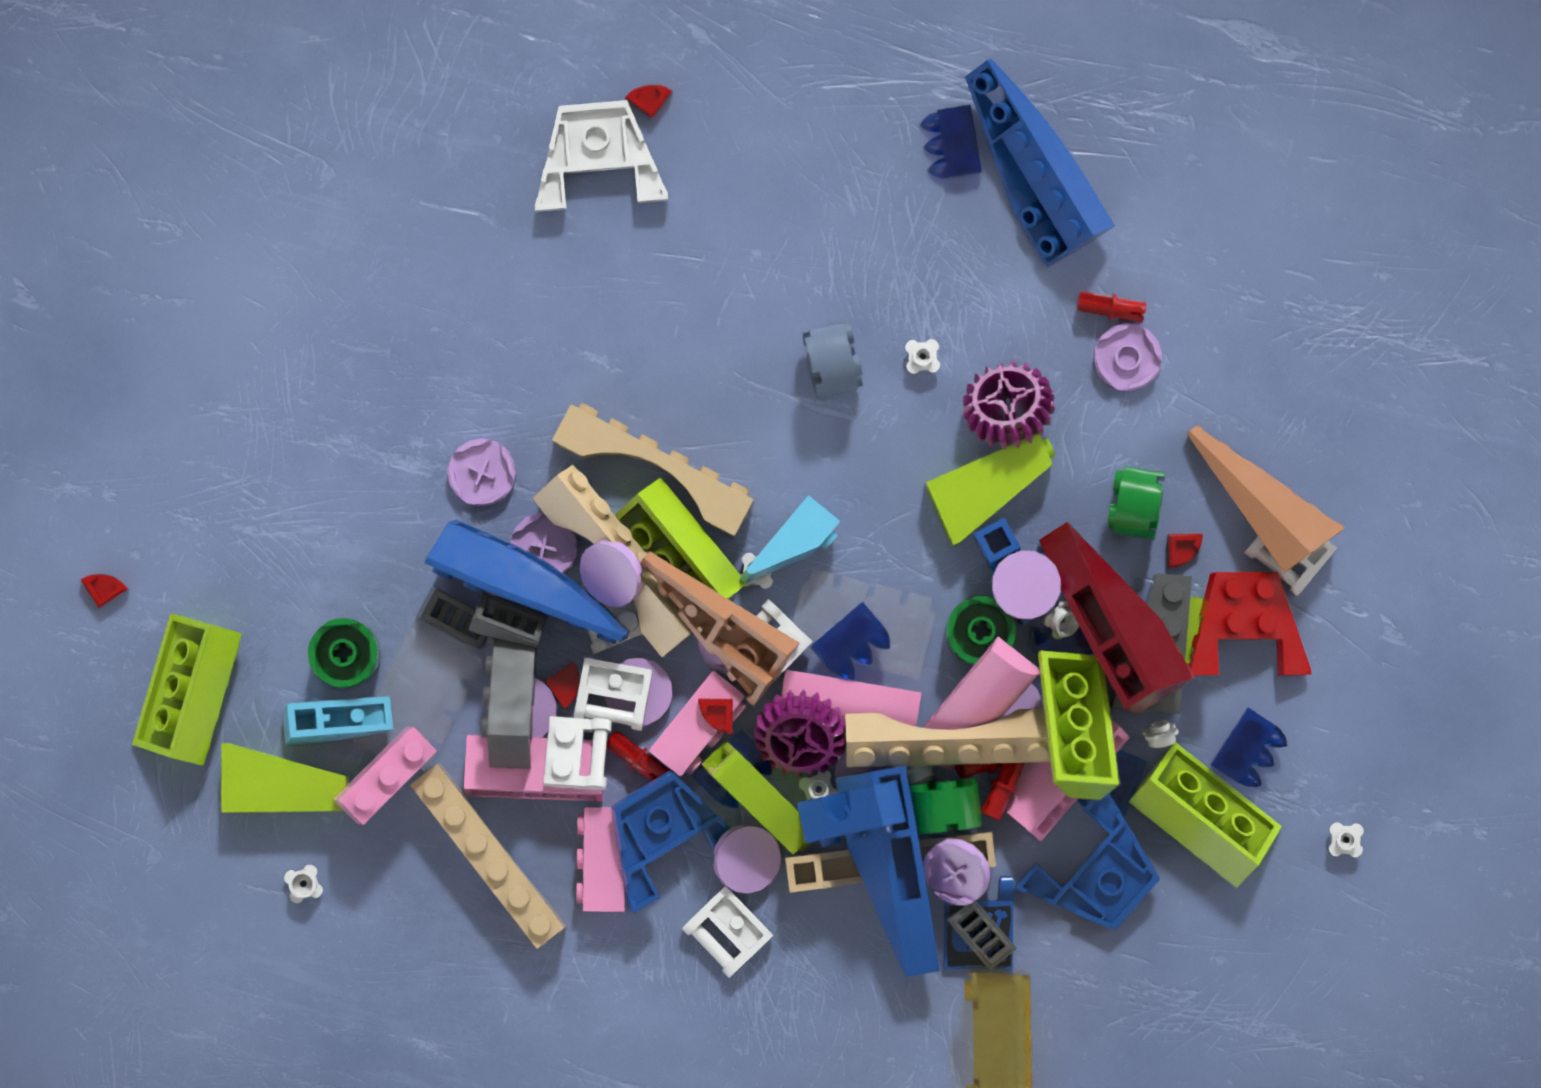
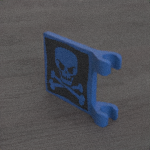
M1000 876L999 900L977 901L1013 943L1014 879L1012 876ZM944 901L943 968L989 969L946 919L960 905H952ZM975 911L972 912L960 924L965 927L978 914ZM982 921L969 932L970 936L974 937L987 924ZM991 931L977 943L980 948L996 936L995 933ZM999 941L986 952V955L991 958L1005 945L1002 941ZM1013 952L993 969L1012 970Z

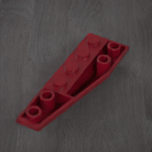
M1069 522L1064 523L1039 539L1046 557L1049 558L1058 570L1061 579V590L1084 636L1125 710L1138 715L1195 680L1192 671L1163 620Z

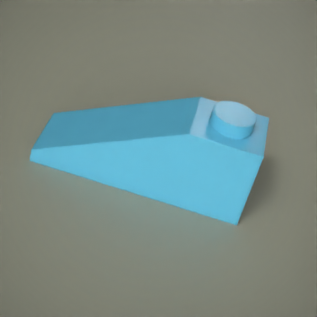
M808 495L745 570L740 580L743 583H747L811 557L819 547L826 551L838 536L834 529L840 521Z
M390 696L290 703L285 706L282 712L285 746L320 744L393 731Z

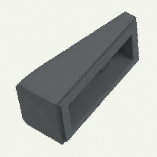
M435 587L430 589L417 613V618L478 650L481 649L487 637L477 633L474 634L473 638L467 636L475 608ZM438 599H441L444 602L436 617L433 618L430 615ZM451 605L457 608L447 625L443 623V620ZM466 612L469 615L461 631H458L455 628L463 613Z
M483 591L468 630L497 639L537 647L548 616ZM486 612L492 613L491 619L484 617ZM500 615L506 617L504 624L498 622ZM513 619L520 620L517 629L511 627ZM527 622L534 623L530 634L524 632Z
M977 900L968 905H960L946 917L950 925L990 971L1017 949ZM975 911L978 916L963 927L960 923ZM984 921L987 926L974 937H971L969 932ZM993 931L996 936L980 948L977 943ZM999 941H1002L1005 946L989 958L986 952Z

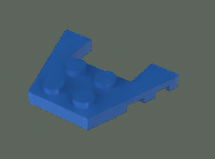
M670 771L611 806L627 905L630 912L636 913L660 898L645 869L647 864L703 831L714 852L715 845L721 836L731 829L719 815L715 814L700 797Z
M1108 793L1101 800L1091 799L1084 806L1083 811L1109 834L1069 880L1062 885L1035 862L1015 885V888L1023 893H1029L1041 898L1047 903L1070 910L1076 915L1107 928L1116 930L1160 880V876L1111 794Z

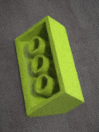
M661 477L635 495L615 514L621 524L630 530L632 537L643 551L647 553L652 552L725 598H732L747 585V583H743L740 580L741 575Z
M170 613L132 745L173 759L204 766L206 756L210 750L215 725L220 716V708L225 691L230 682V674L235 657L239 651L242 633Z
M1040 651L1038 658L1053 783L1069 798L1101 800L1119 785L1105 672L1095 655Z
M1176 742L1170 745L1141 782L1129 801L1142 814L1236 888L1259 866L1282 828L1279 823Z

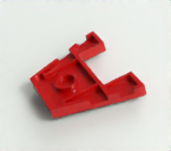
M1278 572L1210 573L1199 614L1202 616L1199 630L1194 635L1191 645L1194 648L1191 661L1187 663L1193 675H1219L1218 640H1275L1278 676L1312 675L1311 667Z

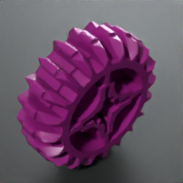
M1012 360L1009 367H1004L999 361L997 369L991 370L986 366L984 376L975 374V384H967V395H964L962 400L964 419L967 420L968 429L972 433L975 432L976 438L979 441L986 439L987 444L991 448L997 442H1000V446L1004 450L1009 443H1014L1019 449L1020 441L1025 439L1032 444L1033 434L1043 436V426L1051 425V415L1055 411L1054 392L1051 390L1049 380L1046 377H1042L1038 368L1031 370L1026 362L1018 368L1014 360ZM1007 398H1009L1010 403H1011V404H1010V407H1011V411H1010V412L1008 411V408H1007V406H1008V405H1007V401H1006Z
M804 689L800 692V696H795L791 690L786 693V698L777 694L774 697L773 703L767 701L763 711H760V714L757 716V725H755L754 729L757 750H761L762 761L771 760L770 765L772 769L779 766L782 767L784 776L789 771H794L797 779L801 776L802 772H807L812 778L815 775L816 769L825 774L828 765L835 766L838 762V756H842L846 743L845 718H841L839 707L831 708L832 702L830 698L820 701L818 692L812 697L807 696Z

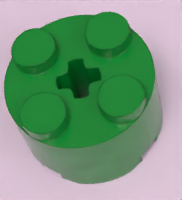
M1124 466L1123 471L1116 470L1113 490L1114 495H1118L1117 504H1110L1107 522L1109 524L1108 528L1114 529V534L1155 540L1156 532L1150 529H1158L1163 498L1162 484L1158 483V481L1165 482V472Z
M976 596L964 600L952 610L946 622L945 637L949 649L959 660L975 665L997 637L1012 647L1016 637V625L1013 616L1006 614L997 605L995 598ZM983 622L985 623L984 628L989 631V636H983L979 641L976 639V633L971 632V628Z
M338 618L326 622L315 632L309 642L308 660L310 666L322 681L331 686L340 688L359 686L373 677L380 663L381 650L376 635L369 627L352 619ZM342 644H346L348 649L353 650V655L347 658L346 663H344L343 658L336 656V652L342 650Z
M977 777L957 779V782L948 779L909 785L917 834L947 832V830L954 829L964 830L982 826Z

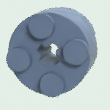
M838 323L802 332L804 347L807 346L808 350L806 352L807 365L817 399L857 390L858 387L863 386L859 356L855 355L853 345L855 341L850 323L844 325L843 323Z

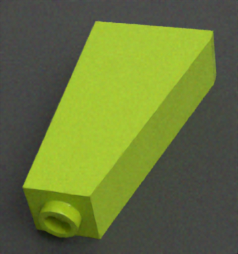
M1035 434L1033 435L1032 444L1024 439L1020 441L1019 449L1012 444L1006 447L1005 450L996 451L924 484L952 547L963 541L1053 465L1051 458L1055 457V453L1048 438L1042 440L1040 435Z
M725 740L702 763L704 768L793 855L798 850L800 852L804 851L812 843L805 842L799 812L729 742Z
M221 743V813L343 811L333 799L349 784V776L233 743Z

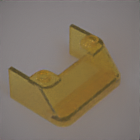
M969 970V978L971 980H964L965 1001H971L973 1009L974 1078L972 1085H966V1088H1032L1030 974L1025 970Z

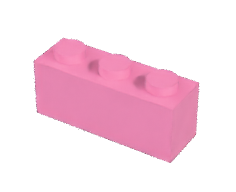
M714 670L648 750L680 777L684 772L691 776L703 761L698 756L706 745L712 749L724 735L723 732L714 729L704 719L699 708L698 698L733 699V722L746 707L742 703L745 695Z
M413 726L406 727L333 800L356 824L364 825L437 750Z
M584 807V814H578L577 834L584 835V849H577V869H583V883H577L576 902L577 904H583V911L625 912L626 893L611 807Z

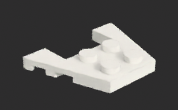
M627 100L559 106L541 178V185L535 203L536 212L567 210L564 174L635 168L638 203L669 201L666 188Z

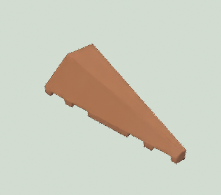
M1199 425L1187 432L1191 441L1284 573L1345 529L1341 523L1326 516L1315 505L1300 498L1289 487L1250 460H1246L1238 455L1224 442L1218 441L1205 432Z
M649 552L640 562L642 570L646 568L660 584L658 588L663 596L669 595L680 609L678 615L710 655L716 654L728 669L726 675L732 682L735 680L739 682L748 693L747 701L754 706L786 666L799 642L657 555Z

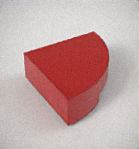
M646 85L632 90L627 94L625 100L653 119L672 94V90L662 85Z
M1203 533L1168 534V569L1177 568L1188 563L1197 554L1202 544Z
M92 574L80 579L98 608L104 607L129 590L122 581L110 575Z
M574 661L545 680L564 709L574 701L579 689V672Z
M698 698L700 711L707 723L720 732L732 734L733 699Z

